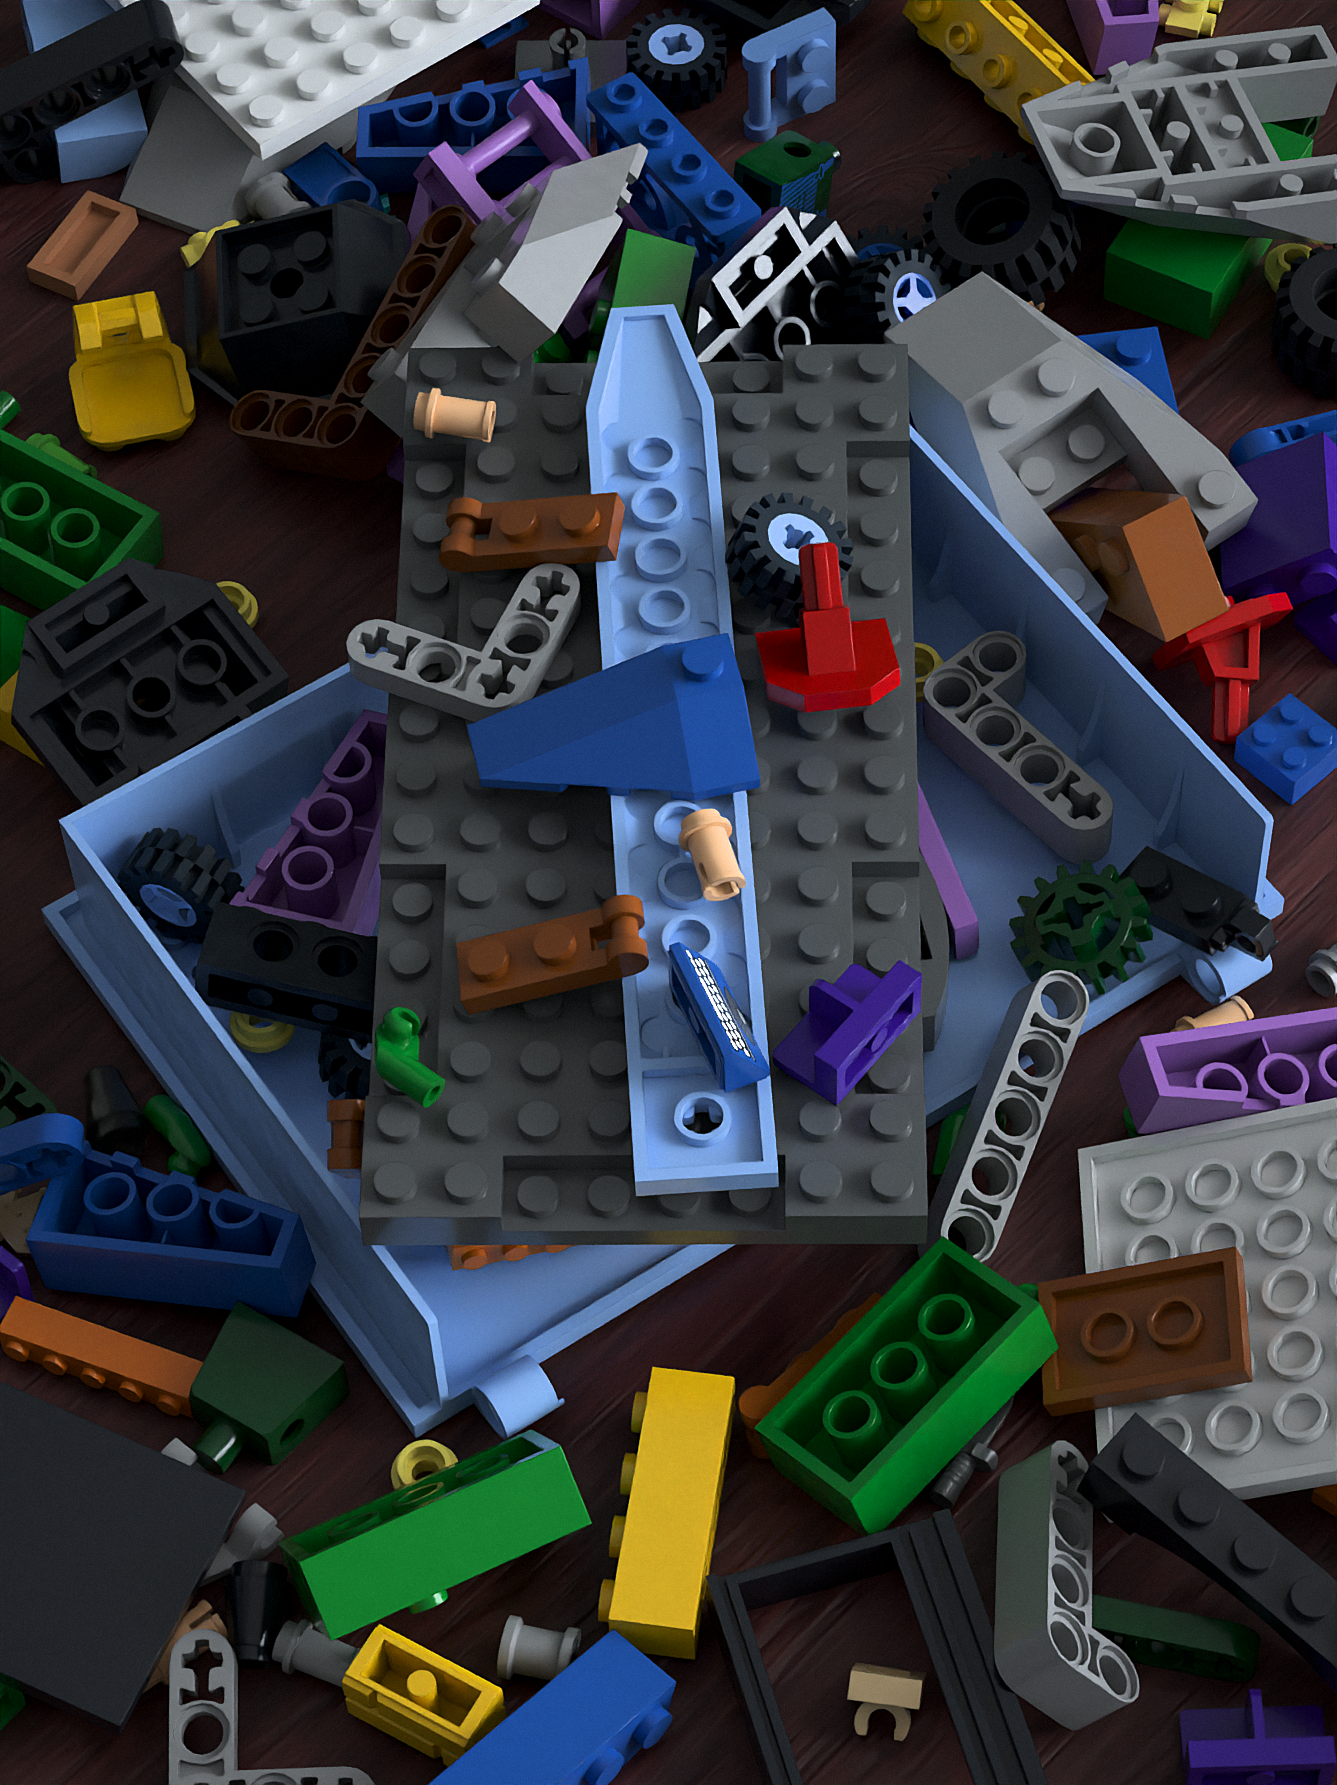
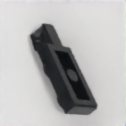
M1147 845L1119 875L1121 880L1129 876L1134 879L1140 894L1144 896L1152 914L1147 919L1149 925L1210 956H1213L1217 950L1224 952L1229 946H1232L1263 962L1278 945V940L1275 939L1271 927L1273 925L1272 921L1259 913L1258 904L1246 894Z

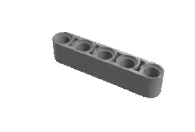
M1064 970L1050 971L1019 990L1011 1000L929 1207L927 1244H917L920 1258L942 1236L948 1239L949 1227H954L962 1233L966 1241V1252L981 1263L990 1258L996 1249L1088 1012V991L1081 979L1073 973ZM1041 994L1047 995L1055 1003L1058 1012L1057 1019L1052 1018L1045 1012L1041 1003ZM1019 1051L1024 1052L1033 1061L1035 1067L1034 1077L1025 1073L1019 1065ZM996 1109L1003 1111L1011 1120L1012 1136L1006 1135L996 1124ZM973 1167L982 1171L987 1177L990 1186L989 1195L981 1193L973 1184L971 1176Z

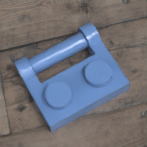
M824 7L754 37L743 45L742 65L748 71L749 110L746 111L743 118V130L749 140L754 142L768 141L776 135L777 127L808 113L817 112L824 106L836 102V21ZM775 67L776 97L771 99V70Z

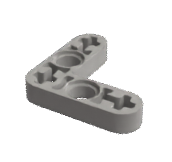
M545 563L532 568L522 579L481 652L391 621L380 619L365 621L355 626L349 633L346 641L350 672L358 681L365 685L473 722L531 700L579 616L582 606L579 578L571 568L563 564ZM554 590L561 591L563 596L555 594L545 608L546 618L541 616L540 596L549 597ZM525 634L535 636L542 642V645L536 651L528 654L514 653L506 646L512 638ZM380 647L388 648V653L380 651L375 655L374 659L366 657V653L375 654ZM435 663L446 664L454 670V674L449 679L439 683L427 682L419 676L424 667ZM400 664L405 666V670H400ZM503 671L508 673V694L500 692L494 700L487 699L485 693L494 695L503 682Z
M201 1628L189 1631L178 1639L172 1649L169 1664V1785H305L317 1783V1785H375L369 1775L360 1769L346 1766L238 1770V1664L236 1654L226 1638L214 1630ZM207 1646L210 1648L214 1658L223 1660L222 1667L210 1669L209 1692L212 1697L224 1694V1703L219 1704L213 1701L198 1700L183 1705V1697L185 1695L199 1698L198 1678L193 1669L185 1668L186 1661L196 1660L199 1655V1648ZM197 1717H214L221 1722L224 1732L222 1742L218 1748L211 1753L203 1755L194 1754L186 1749L183 1737L188 1724Z

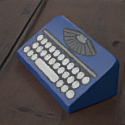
M680 942L669 945V951H667L669 986L720 1090L723 1089L727 1093L767 1078L770 1075V1068L719 967L711 960Z

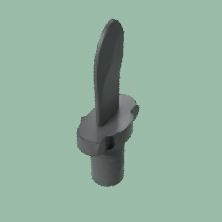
M1014 1395L943 1468L942 1473H940L928 1493L929 1498L935 1504L945 1509H951L974 1472L985 1471L989 1473L996 1469V1463L999 1460L998 1456L987 1446L1009 1414L1013 1405Z

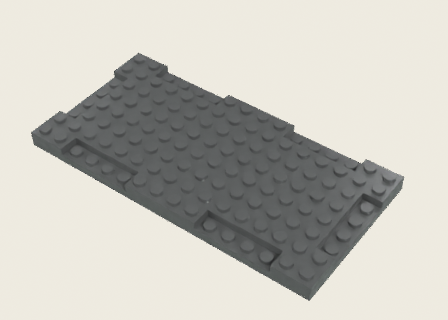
M908 344L783 345V361L698 362L714 401L726 551L729 548L727 546L748 508L755 501L759 504L765 495L772 493L777 501L782 492L793 493L795 504H799L802 497L806 496L814 500L811 509L819 513L823 506L833 512L828 522L832 525L841 521L847 529L841 539H851L853 544V550L849 555L854 557L852 566L841 583L843 604H846L850 609L851 622L885 618L900 668V685L869 706L804 713L768 700L756 652L755 633L800 628L799 619L796 618L793 608L786 618L775 616L776 605L769 603L765 611L757 608L754 605L759 597L752 593L747 598H744L737 591L743 580L731 582L728 575L735 658L744 685L760 775V788L746 790L779 1187L636 1196L622 978L469 1015L460 1001L456 943L601 908L607 899L617 895L611 797L607 793V787L569 785L562 792L481 787L467 731V725L474 722L389 693L379 854L381 890L369 1096H366L359 1203V1222L363 1245L927 1244L928 1200L922 986L921 1010L919 1014L837 1106L774 1066L772 1062L774 1049L809 1012V987L816 979H823L833 985L851 964H859L882 979L899 960L921 973ZM501 347L408 348L403 435L405 467L396 608L397 624L479 652L483 650L522 579L534 567L465 573L454 572L443 567L439 563L438 557L443 538L450 535L451 529L446 524L449 503L459 497H469L482 503L591 494L586 404L597 363H534L533 352L522 362L518 363ZM432 388H439L443 396L483 402L494 401L496 404V417L490 443L479 439L435 433L434 438L430 439L425 437V431L414 430L413 419L418 393H430ZM489 534L476 535L475 540L489 539ZM596 562L565 565L571 568L579 578L582 606L578 618L533 698L602 671ZM727 563L728 570L732 564ZM554 590L549 597L540 596L541 616L546 618L545 608L555 594L563 596L561 591ZM525 634L512 638L506 646L514 653L528 654L536 651L542 645V642L535 636ZM435 663L424 667L419 676L427 682L439 683L449 679L454 674V670L446 664ZM400 664V670H405V666ZM503 671V682L494 695L485 693L487 699L494 700L500 692L508 694V673ZM612 939L597 942L598 949L606 948L607 943ZM392 1008H408L419 1017L421 1028L417 1034L419 1037L418 1061L445 1079V1087L442 1094L428 1108H424L382 1079L374 1067V1035L376 1027L383 1022L385 1013ZM708 1112L695 1113L694 1123L684 1126L697 1134H707L713 1129L718 1128L721 1123L711 1122Z

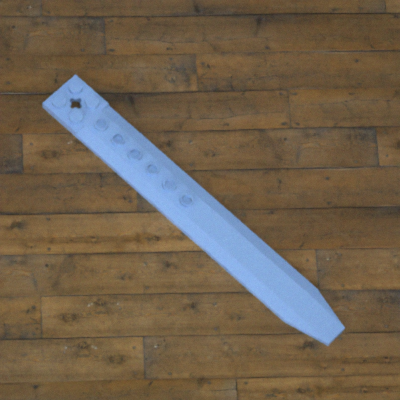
M674 304L611 308L586 404L591 494L617 492L625 506L616 561L596 562L602 670L660 646L724 633L729 634L734 651L727 563H725L726 544L713 397ZM631 789L630 796L610 795L617 895L625 894L638 897L643 903L645 924L639 930V937L643 938L647 943L649 965L644 971L622 978L636 1196L779 1187L770 1075L765 1079L727 1093L723 1089L720 1090L669 986L667 951H669V945L676 942L684 944L715 963L721 970L769 1066L746 790L695 801L671 799L670 791ZM701 809H715L720 813L721 817L727 818L730 821L732 834L729 837V841L740 872L744 875L746 886L739 888L740 893L722 901H709L703 897L702 886L690 852L684 851L678 842V835L682 831L680 826L682 820L689 814ZM708 1112L711 1122L721 1123L718 1128L713 1129L707 1134H697L684 1126L694 1123L695 1113Z

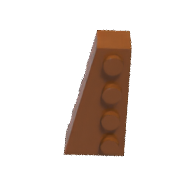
M1087 487L1046 514L1108 595L1109 599L1105 609L1157 638L1169 642L1229 611L1186 495Z

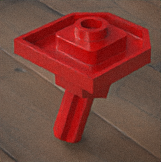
M831 542L805 544L798 550L804 607L798 609L800 628L755 633L756 652L767 699L804 713L873 705L900 685V668L886 619L880 618L851 622L850 609L846 604H843L838 547L835 543Z
M1286 592L1267 594L1235 604L1232 596H1226L1225 600L1229 611L1169 642H1165L1152 655L1158 673L1193 660L1203 686L1212 687L1211 738L1215 742L1226 745L1236 744L1237 736L1248 728L1249 688L1259 680L1260 632L1276 625L1293 610Z

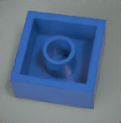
M1289 693L1237 736L1234 761L1292 806L1337 768V729Z

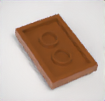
M1236 1246L1038 1283V1301L1041 1303L1059 1346L1042 1365L1043 1405L1052 1417L1253 1382L1243 1258Z

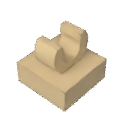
M856 1662L850 1674L847 1699L862 1701L854 1720L857 1734L866 1736L870 1725V1714L877 1709H886L896 1719L894 1740L903 1741L911 1725V1715L908 1708L919 1710L923 1702L926 1672Z

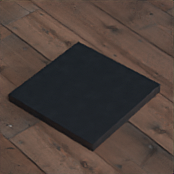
M0 1381V1682L120 1736L246 1501V1491Z

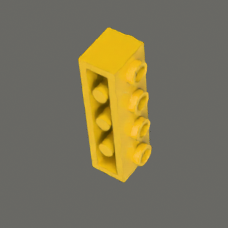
M908 0L902 11L918 28V36L929 45L939 48L951 60L950 67L961 77L971 80L985 93L983 97L985 102L993 109L1006 114L1019 127L1017 130L1018 134L1032 145L1034 143L1020 115L1022 104L1078 80L1082 86L1095 81L1083 67L1013 0Z
M652 1367L648 1392L636 1391L631 1432L641 1434L637 1454L625 1453L620 1493L630 1495L627 1515H615L613 1519L609 1556L619 1558L615 1580L603 1579L599 1597L598 1621L608 1622L609 1631L612 1629L617 1631L641 1653L695 1660L706 1595V1576L709 1575L736 1410L735 1378L732 1376Z

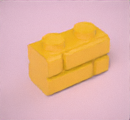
M381 1624L375 1627L342 1680L343 1692L347 1696L345 1701L348 1713L433 1759L440 1756L443 1757V1763L448 1767L506 1719L502 1688Z

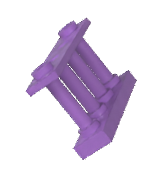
M530 80L522 86L507 106L515 117L513 120L464 155L454 153L446 141L426 155L413 175L439 208L450 204L462 206L479 225L493 211L499 217L507 212L504 206L517 189L499 202L491 200L476 181V174L529 136L551 162L549 166L528 180L534 187L553 170L593 157L564 122L560 108L555 100L547 93L541 92L535 83ZM630 204L622 210L617 207L615 212L623 219L612 238L617 247H619L627 228L662 238L659 233L646 226ZM608 267L585 283L557 329L569 349L575 346L589 330L590 324L585 319V313L595 306L599 285Z

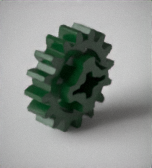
M1084 860L1080 866L1079 873L1070 875L1068 869L1063 864L1057 866L1056 873L1058 880L1051 884L1041 877H1037L1034 880L1039 892L1035 898L1019 896L1017 902L1024 916L1011 918L1009 921V926L1016 939L1010 942L1011 948L1031 982H1034L1050 971L1064 970L1073 973L1081 979L1084 985L1092 984L1098 995L1104 994L1106 989L1104 979L1113 975L1117 980L1125 982L1129 979L1124 968L1126 962L1143 963L1146 959L1138 942L1153 940V932L1147 921L1152 916L1144 896L1140 894L1134 879L1129 876L1121 880L1114 865H1107L1099 875L1096 874L1090 860Z

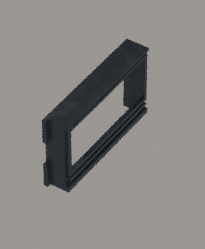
M950 1509L932 1513V1518L721 1577H717L716 1573L706 1576L707 1610L764 1785H803L747 1611L894 1570H899L973 1785H1048L1016 1693L1006 1685L995 1664L994 1631Z

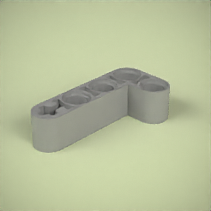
M1000 630L987 632L965 646L926 678L923 687V726L925 734L930 741L1058 855L1070 863L1081 865L1084 860H1090L1091 864L1103 859L1110 849L1114 807L1112 797L1105 788L1014 710L1023 700L1026 690L1027 654L1025 645L1019 637L1010 632ZM947 706H956L957 708H947ZM990 744H999V745H1003V746L993 747V746H988V745H990ZM1040 782L1045 783L1047 785L1037 786L1032 785L1031 783Z
M1062 1440L1050 1444L1006 1469L1000 1476L994 1658L1000 1676L1013 1692L1062 1726L1070 1730H1080L1134 1702L1138 1697L1140 1686L1135 1667L1127 1654L1119 1646L1092 1628L1093 1504L1076 1491L1089 1466L1077 1448Z

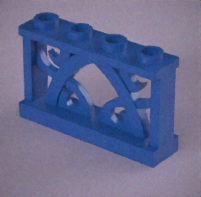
M627 73L586 95V105L595 115L597 156L641 143L648 150L638 180L632 185L628 184L626 187L632 194L629 204L646 226L659 233L662 238L696 247L687 299L691 302L696 280L761 217V209L634 73Z

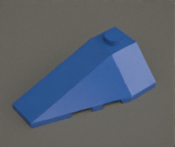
M728 633L660 646L467 725L468 737L481 787L562 792L569 785L607 787L608 795L630 796L631 789L670 791L671 799L691 801L760 788V775L744 685Z

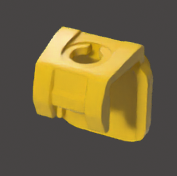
M150 291L73 306V340L77 361L69 369V380L78 426L83 439L102 451L113 452L120 450L127 444L153 439L171 441L181 437L195 419V401L189 373L186 370L185 354L179 346L171 343L167 324L155 292ZM126 332H127V334H125V335L114 336L115 334H121V333H126Z

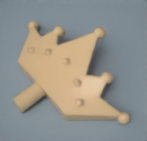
M46 1187L41 1188L39 1192L17 1199V1196L22 1191V1188L0 1196V1242L5 1239L19 1257H32L25 1239L43 1199Z

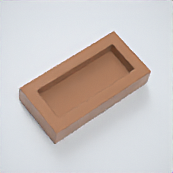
M87 190L26 266L30 282L79 301L139 225L136 209Z

